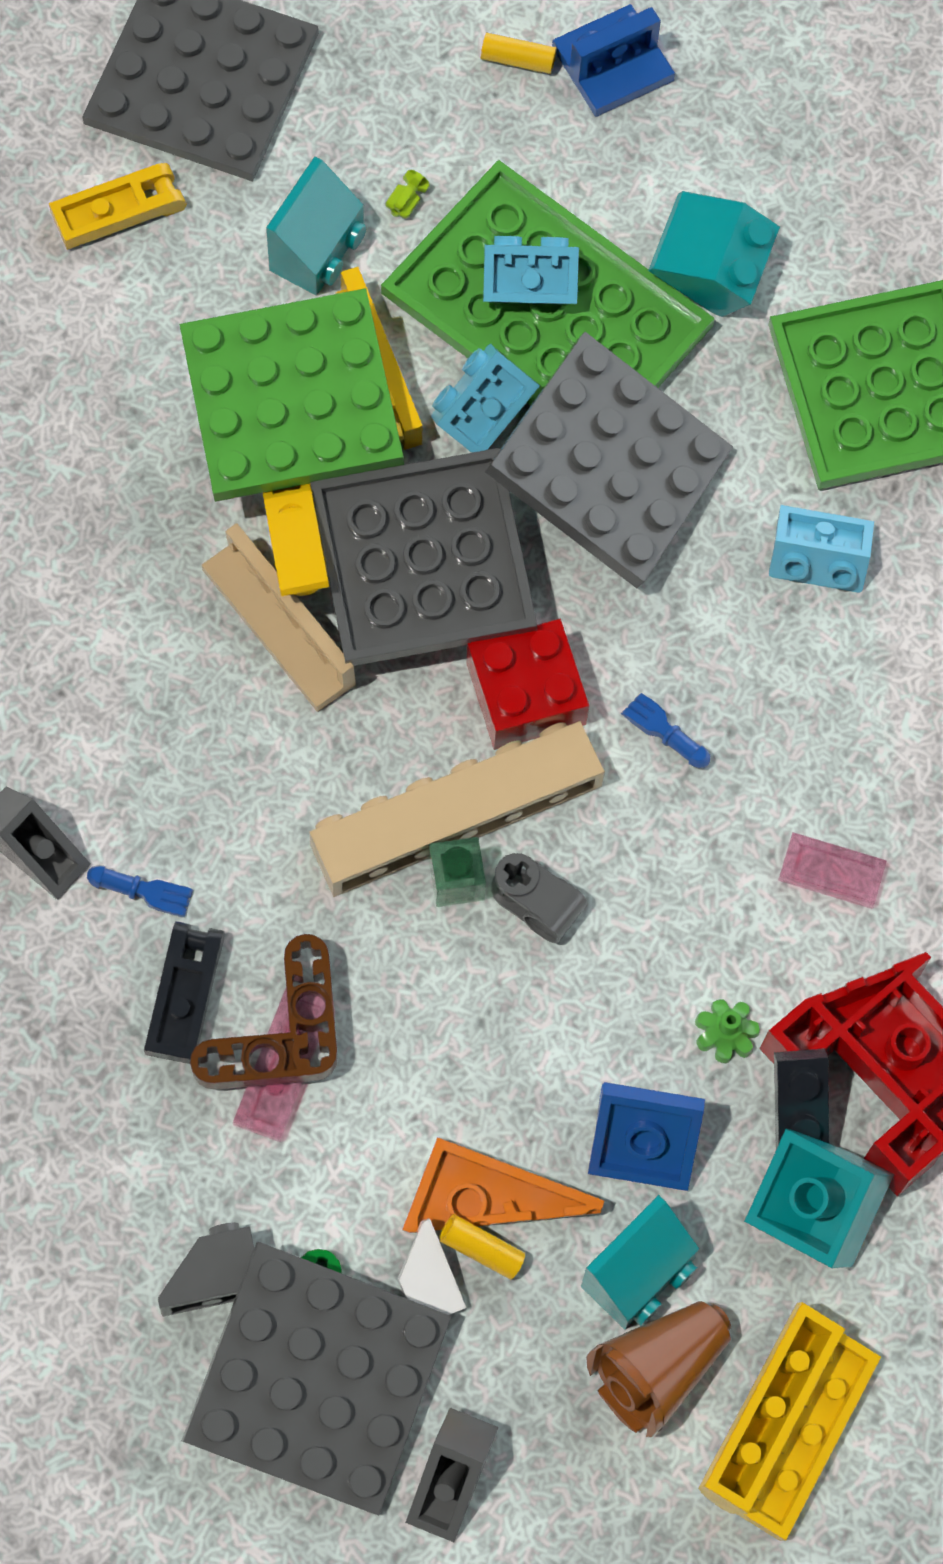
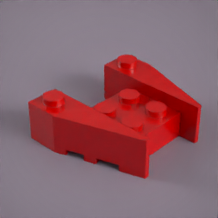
M927 952L896 963L890 969L875 975L850 981L844 987L824 995L820 993L805 999L768 1030L759 1048L773 1064L774 1052L825 1048L828 1056L835 1050L900 1119L873 1143L863 1158L894 1174L888 1188L897 1197L928 1171L943 1153V1006L917 980L931 959Z

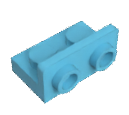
M494 236V245H484L483 302L577 304L579 247H568L569 238L541 237V246H522V237Z
M489 344L484 351L480 348L475 350L463 365L462 371L465 374L454 387L451 385L446 386L432 404V407L435 409L431 415L434 422L471 453L488 450L540 387L537 382L502 355L492 344Z
M780 505L769 576L851 592H862L871 557L874 521Z

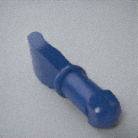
M639 694L628 705V708L622 711L621 714L647 735L661 738L664 746H670L689 761V765L696 768H705L709 765L710 754L708 750L684 734L678 725L671 726L667 721L666 712L646 695Z
M103 865L93 866L87 872L88 882L95 888L99 889L101 887L128 895L130 899L138 896L144 899L149 908L182 918L185 917L186 907L189 905V898H191L193 889L158 879L150 882L140 881L141 877L138 875L133 877L107 869Z

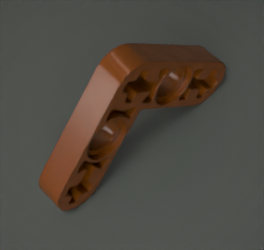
M302 934L289 941L285 948L284 965L290 1032L218 1038L201 1042L195 1047L190 1060L193 1076L199 1085L207 1089L216 1090L318 1081L332 1074L337 1065L338 1056L329 952L327 945L321 938L312 934ZM309 948L313 956L321 957V959L314 960L312 964L314 982L304 983L302 964L299 961H293V959L301 957V949ZM322 979L325 981L324 984L315 983ZM293 982L303 983L295 987L293 986ZM307 995L320 997L325 1003L323 1014L312 1020L301 1017L296 1010V1005L302 997ZM326 1027L329 1029L327 1033L319 1031ZM297 1030L307 1031L301 1035H297ZM318 1031L320 1052L329 1053V1056L321 1058L320 1066L310 1067L309 1059L300 1058V1055H305L309 1052L308 1032ZM263 1047L274 1050L279 1057L277 1066L266 1073L258 1072L250 1065L252 1053ZM234 1050H242L241 1062L244 1074L236 1075L235 1064L220 1066L219 1075L215 1076L209 1075L206 1067H199L200 1064L208 1062V1054L218 1053L220 1061L223 1062L236 1061Z

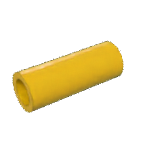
M486 32L480 58L486 61L551 74L557 47Z
M455 1214L447 1220L439 1237L441 1243L510 1280L517 1275L525 1259V1252Z

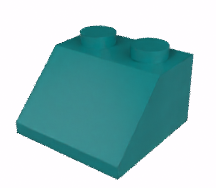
M314 156L267 225L266 233L269 271L317 296L325 283L331 286L337 280L343 267L342 257L348 248L352 250L358 248L365 236L367 226L364 224L362 202L329 166L316 156Z
M682 191L676 197L648 271L713 314L721 317L751 305L780 226L744 202Z
M785 1129L744 1222L832 1269L852 1267L894 1174L850 1151L794 1130Z
M658 1195L586 1267L581 1288L624 1330L634 1320L642 1326L662 1306L657 1297L664 1289L671 1284L678 1290L697 1270L692 1261L696 1258L699 1247L667 1202Z

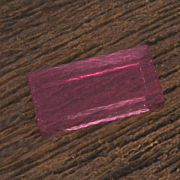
M792 832L778 881L873 909L887 860Z

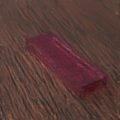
M286 988L268 1034L290 1032ZM307 995L298 1001L296 1010L301 1017L312 1020L323 1014L325 1003L316 995ZM297 1030V1035H301L307 1031ZM318 1031L308 1032L309 1052L308 1054L300 1055V1058L309 1059L310 1065L319 1045ZM263 1047L254 1070L263 1073L273 1070L279 1061L278 1054L270 1048ZM304 1082L246 1087L233 1120V1126L281 1142Z

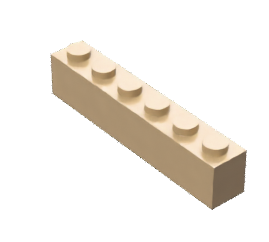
M581 721L569 726L563 722L554 724L543 730L539 738L525 744H522L521 741L510 742L500 747L495 752V756L481 762H478L476 759L466 760L453 767L449 775L434 781L431 777L422 778L410 784L406 788L405 793L390 799L387 796H379L364 803L360 808L361 811L344 818L341 814L332 815L318 822L315 826L316 829L309 831L310 846L333 897L602 787L605 771Z

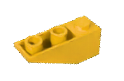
M305 484L263 492L281 597L292 594L297 596L310 595L318 589L329 587L311 485Z

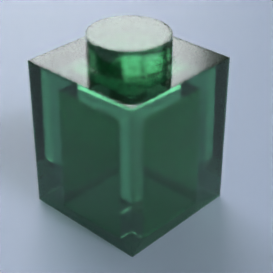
M473 837L429 844V867L436 907L485 900L486 879L479 838Z

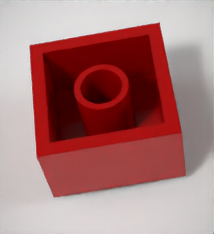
M561 618L538 624L537 631L467 643L466 664L494 750L513 741L526 742L537 739L543 730L557 723L563 722L569 726L581 721L582 726L587 724L589 703Z

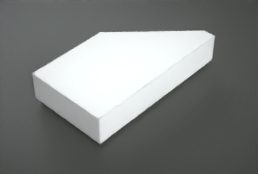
M429 1218L420 1222L411 1250L398 1276V1282L406 1299L451 1315L465 1309L466 1306L432 1222Z

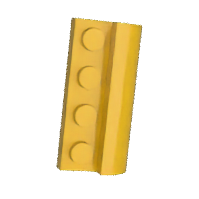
M803 1302L796 1303L698 1488L707 1499L730 1514L739 1515L779 1541L787 1540L881 1359V1356L844 1334L845 1328Z

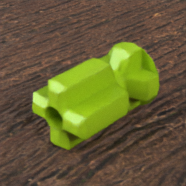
M408 170L403 176L407 186L398 184L385 202V206L391 210V214L395 217L401 216L407 219L420 201L416 191L425 193L430 187L428 180L414 170Z

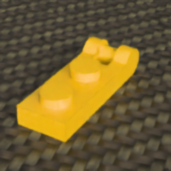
M158 163L50 202L51 215L66 249L74 248L161 215L167 217L183 211L187 203L181 190L175 189L173 185L175 176L170 165ZM149 189L156 190L157 195L146 198L144 191Z

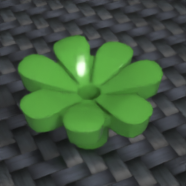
M719 999L712 1003V1013L703 1011L697 1015L695 1025L705 1030L696 1040V1044L701 1051H708L715 1047V1059L725 1064L730 1062L734 1050L743 1058L752 1054L753 1045L748 1038L758 1037L760 1028L757 1022L746 1019L750 1013V1008L746 1003L740 1001L731 1009L724 999Z

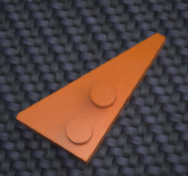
M437 1137L402 1230L409 1233H417L420 1222L428 1218L431 1220L435 1231L442 1230L447 1220L453 1214L475 1226L600 1214L605 1201Z

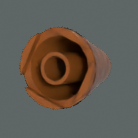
M698 1301L597 1345L586 1356L587 1369L590 1376L598 1371L604 1385L597 1391L618 1419L635 1433L644 1427L647 1429L645 1437L651 1438L663 1429L731 1341L729 1333L731 1323L720 1307L715 1304L708 1305L705 1302Z

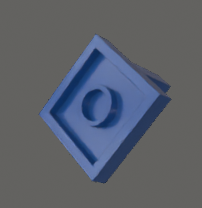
M629 4L552 40V47H557V57L595 117L674 81L675 72L657 45L661 20L652 7L637 13L632 4Z
M604 1082L599 1098L588 1174L688 1191L704 1114L705 1099Z

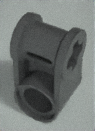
M522 853L506 855L499 861L495 869V876L491 883V892L494 899L503 908L524 921L532 931L551 943L557 944L587 906V900L578 889L565 880L557 878L527 855ZM516 875L524 879L523 884L517 883L514 887L506 883L507 879L512 880Z

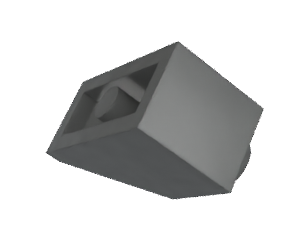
M7 786L0 792V852L58 900L89 867L90 862L33 798Z
M236 1222L224 1223L211 1227L209 1235L201 1236L197 1239L158 1297L162 1317L234 1302L254 1250L250 1226L240 1228L239 1223Z
M449 1408L434 1441L405 1523L454 1543L498 1430L497 1426Z

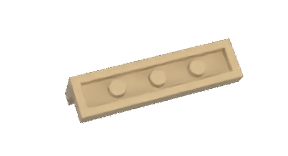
M236 523L225 531L228 546L201 565L202 570L314 709L319 712L356 685L354 666L352 663L345 664L343 652L296 595L292 594L281 597L277 571Z

